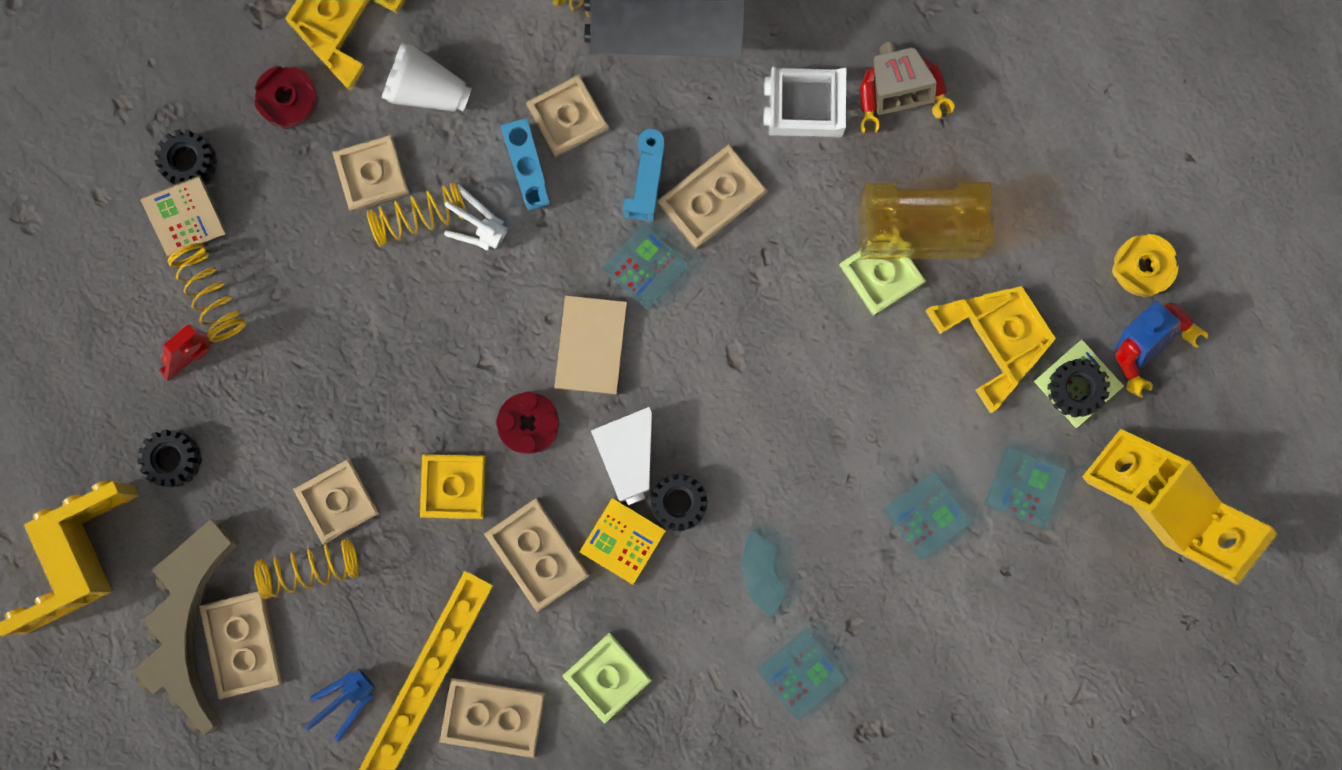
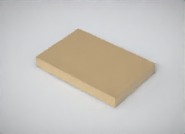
M728 144L657 200V203L693 247L698 249L763 197L768 190Z
M565 296L555 389L617 395L627 302Z
M537 498L484 533L536 612H539L590 576Z
M259 591L199 606L219 699L284 684L266 599L260 595Z
M452 677L440 742L535 758L546 693Z

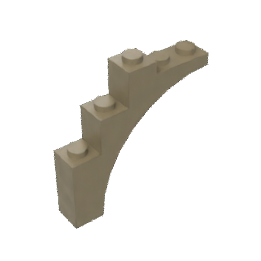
M210 519L152 569L153 573L157 576L155 579L156 584L165 593L168 594L170 592L171 595L142 621L147 626L145 630L149 637L156 643L161 642L162 645L132 670L138 677L136 678L137 684L145 692H151L154 695L163 693L166 690L168 692L166 697L175 708H181L188 716L186 720L189 726L195 732H201L203 735L214 732L222 725V722L208 703L198 677L194 657V630L197 614L209 581L222 561L239 545L221 521Z

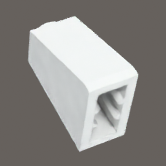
M650 407L591 430L620 503L627 501L628 505L639 502L646 498L644 493L650 490L652 412Z

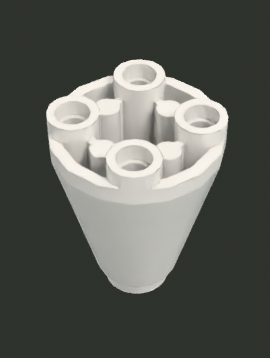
M401 42L382 98L392 104L455 111L456 109L464 111L472 88L465 86L466 82L416 46Z

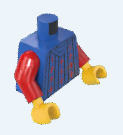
M1155 301L1126 327L1115 348L1116 359L1125 378L1129 379L1126 386L1127 390L1140 398H1143V388L1151 391L1153 388V384L1150 381L1139 376L1140 370L1179 335L1181 331H1183V339L1196 348L1199 347L1196 344V339L1199 335L1206 339L1208 338V333L1194 324L1189 315L1177 303L1161 305L1158 301Z

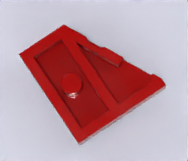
M188 323L163 345L164 354L161 357V362L165 366L160 368L159 372L169 381L190 362L203 358L210 350L208 347L214 342L209 340L206 332Z

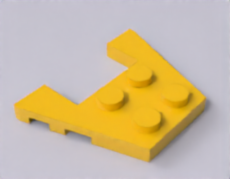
M296 0L285 18L286 21L341 83L351 91L365 67L362 63L340 52L339 49L370 0ZM406 0L373 1L398 14Z
M1022 286L966 300L953 301L944 305L931 306L926 310L927 315L939 334L968 318L1001 369L1002 374L976 389L990 414L1000 407L1001 403L1056 339Z

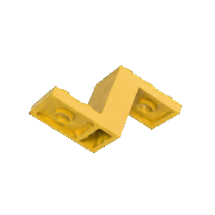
M1122 429L1117 432L1082 476L1088 484L1132 506L1166 547L1237 585L1277 536L1273 527L1222 503L1190 461ZM1125 464H1132L1127 471L1120 472ZM1237 538L1236 543L1232 547L1223 548L1227 540Z
M110 479L101 481L92 486V492L83 496L81 494L72 495L62 501L63 506L52 510V508L41 510L33 515L34 520L24 524L54 592L38 597L34 600L36 605L26 610L24 607H19L6 613V620L0 622V636L28 634L113 592L82 524L138 497L139 495L134 485L122 483L121 481L111 482Z

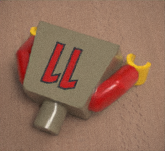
M887 42L880 47L881 55L873 58V66L866 71L860 86L861 112L865 114V118L860 124L863 134H865L864 123L866 121H872L875 124V133L879 129V120L874 117V111L876 110L878 115L934 103L936 98L937 102L932 107V113L936 118L942 117L940 104L945 105L948 114L953 112L954 103L950 99L945 98L944 94L947 91L941 70L937 65L925 57H921L914 48L899 50L895 42Z

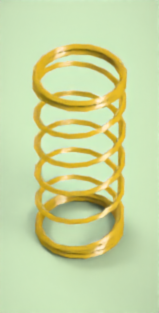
M455 181L453 183L450 182L454 201L446 186L442 185L444 202H447V194L452 204H456L457 207L466 211L457 183ZM426 190L431 217L430 227L415 198L411 195L410 201L415 220V233L407 222L398 202L394 201L400 238L393 231L382 207H378L382 228L373 209L367 210V217L378 246L382 248V246L385 247L387 244L384 220L395 239L401 241L403 231L400 215L409 231L417 236L419 227L415 207L422 221L431 231L434 229L431 202L446 225L450 223L449 208L446 207V222L430 191Z
M192 243L171 254L167 262L171 267H180L175 277L179 281L187 282L183 290L184 294L196 296L192 301L191 307L195 310H204L200 315L199 321L205 325H212L207 333L211 342L222 341L240 332L247 323L244 318L232 319L240 313V310L232 311L217 321L203 322L202 317L208 310L229 302L232 296H225L208 307L197 308L194 306L195 301L201 295L219 289L225 282H216L199 293H187L186 289L192 281L209 276L217 270V267H210L190 279L179 278V272L184 267L196 264L209 256V253L205 252L206 247L203 243ZM201 248L192 256L173 262L180 255L190 250ZM224 322L216 328H214L218 323ZM239 324L237 327L233 328L232 330H230V331H228V332H226V333H224V334L215 336L216 334H218V333L221 332L222 330H224V329H226V328H228V327H230V326Z
M348 538L341 541L345 562L343 578L337 575L331 562L329 547L327 544L324 545L328 560L327 582H323L314 566L312 550L308 547L307 552L312 572L310 586H306L298 572L295 553L291 552V561L295 571L293 590H289L281 576L279 559L277 556H274V565L278 575L276 594H272V579L266 562L263 559H257L254 565V572L260 595L264 599H269L271 596L277 597L281 584L286 591L294 593L298 580L304 588L310 589L314 583V575L322 585H327L330 581L331 570L341 582L347 577V572L352 579L358 578L359 564L353 542ZM261 568H262L263 573H264L265 581H264V578H263V575H262Z

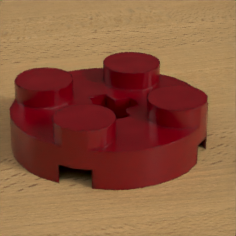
M272 67L265 71L256 82L254 103L257 111L267 122L282 129H291L302 124L312 115L315 107L318 105V96L316 95L314 83L304 71L297 67ZM283 90L286 93L293 91L292 99L288 103H279L281 99L279 93Z
M526 391L513 395L504 402L499 410L496 426L500 439L509 449L526 455L537 454L548 449L556 440L559 431V416L555 406L549 399L541 394ZM534 416L536 420L533 424L536 428L533 431L528 428L522 431L520 428L523 424L521 421L522 417L530 418Z

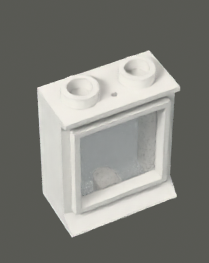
M772 67L770 77H765L764 95L770 96V107H764L763 124L769 125V135L843 136L846 128V67L837 70Z

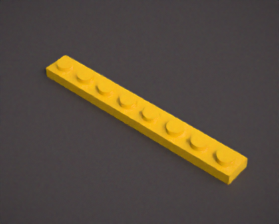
M464 571L359 770H397L494 585Z

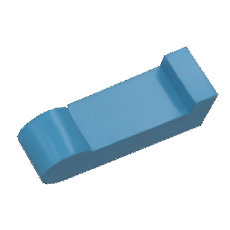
M528 119L500 125L527 210L550 205Z
M647 129L638 138L640 163L634 199L624 198L623 217L654 222L664 157V137L658 130Z

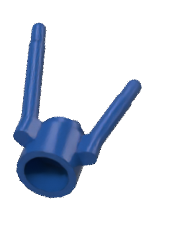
M358 669L355 673L350 671L342 679L312 695L311 701H316L344 686L341 689L343 694L307 723L305 729H312L345 700L349 699L352 703L359 700L334 738L335 741H340L364 706L374 698L371 694L375 689L374 684Z

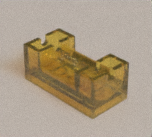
M959 182L955 190H897V183H865L857 200L860 259L983 258L995 243L993 218H990V209L992 207L991 182Z

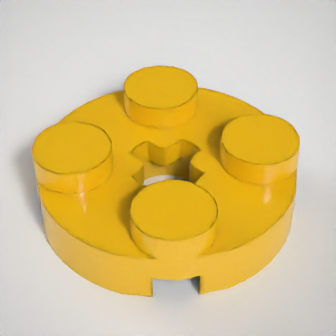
M1158 235L1135 236L1123 243L1116 252L1112 273L1126 291L1136 296L1148 298L1165 291L1175 281L1178 274L1175 258L1176 252L1167 240ZM1150 259L1152 261L1150 267L1153 271H1141L1140 264H1138L1139 260Z

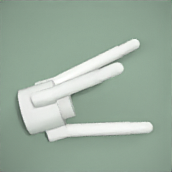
M457 184L462 196L489 220L484 218L481 221L447 201L445 203L447 208L478 227L476 235L480 239L446 230L444 235L480 246L488 251L490 246L497 249L508 231V228L503 226L504 221L494 216L467 190Z

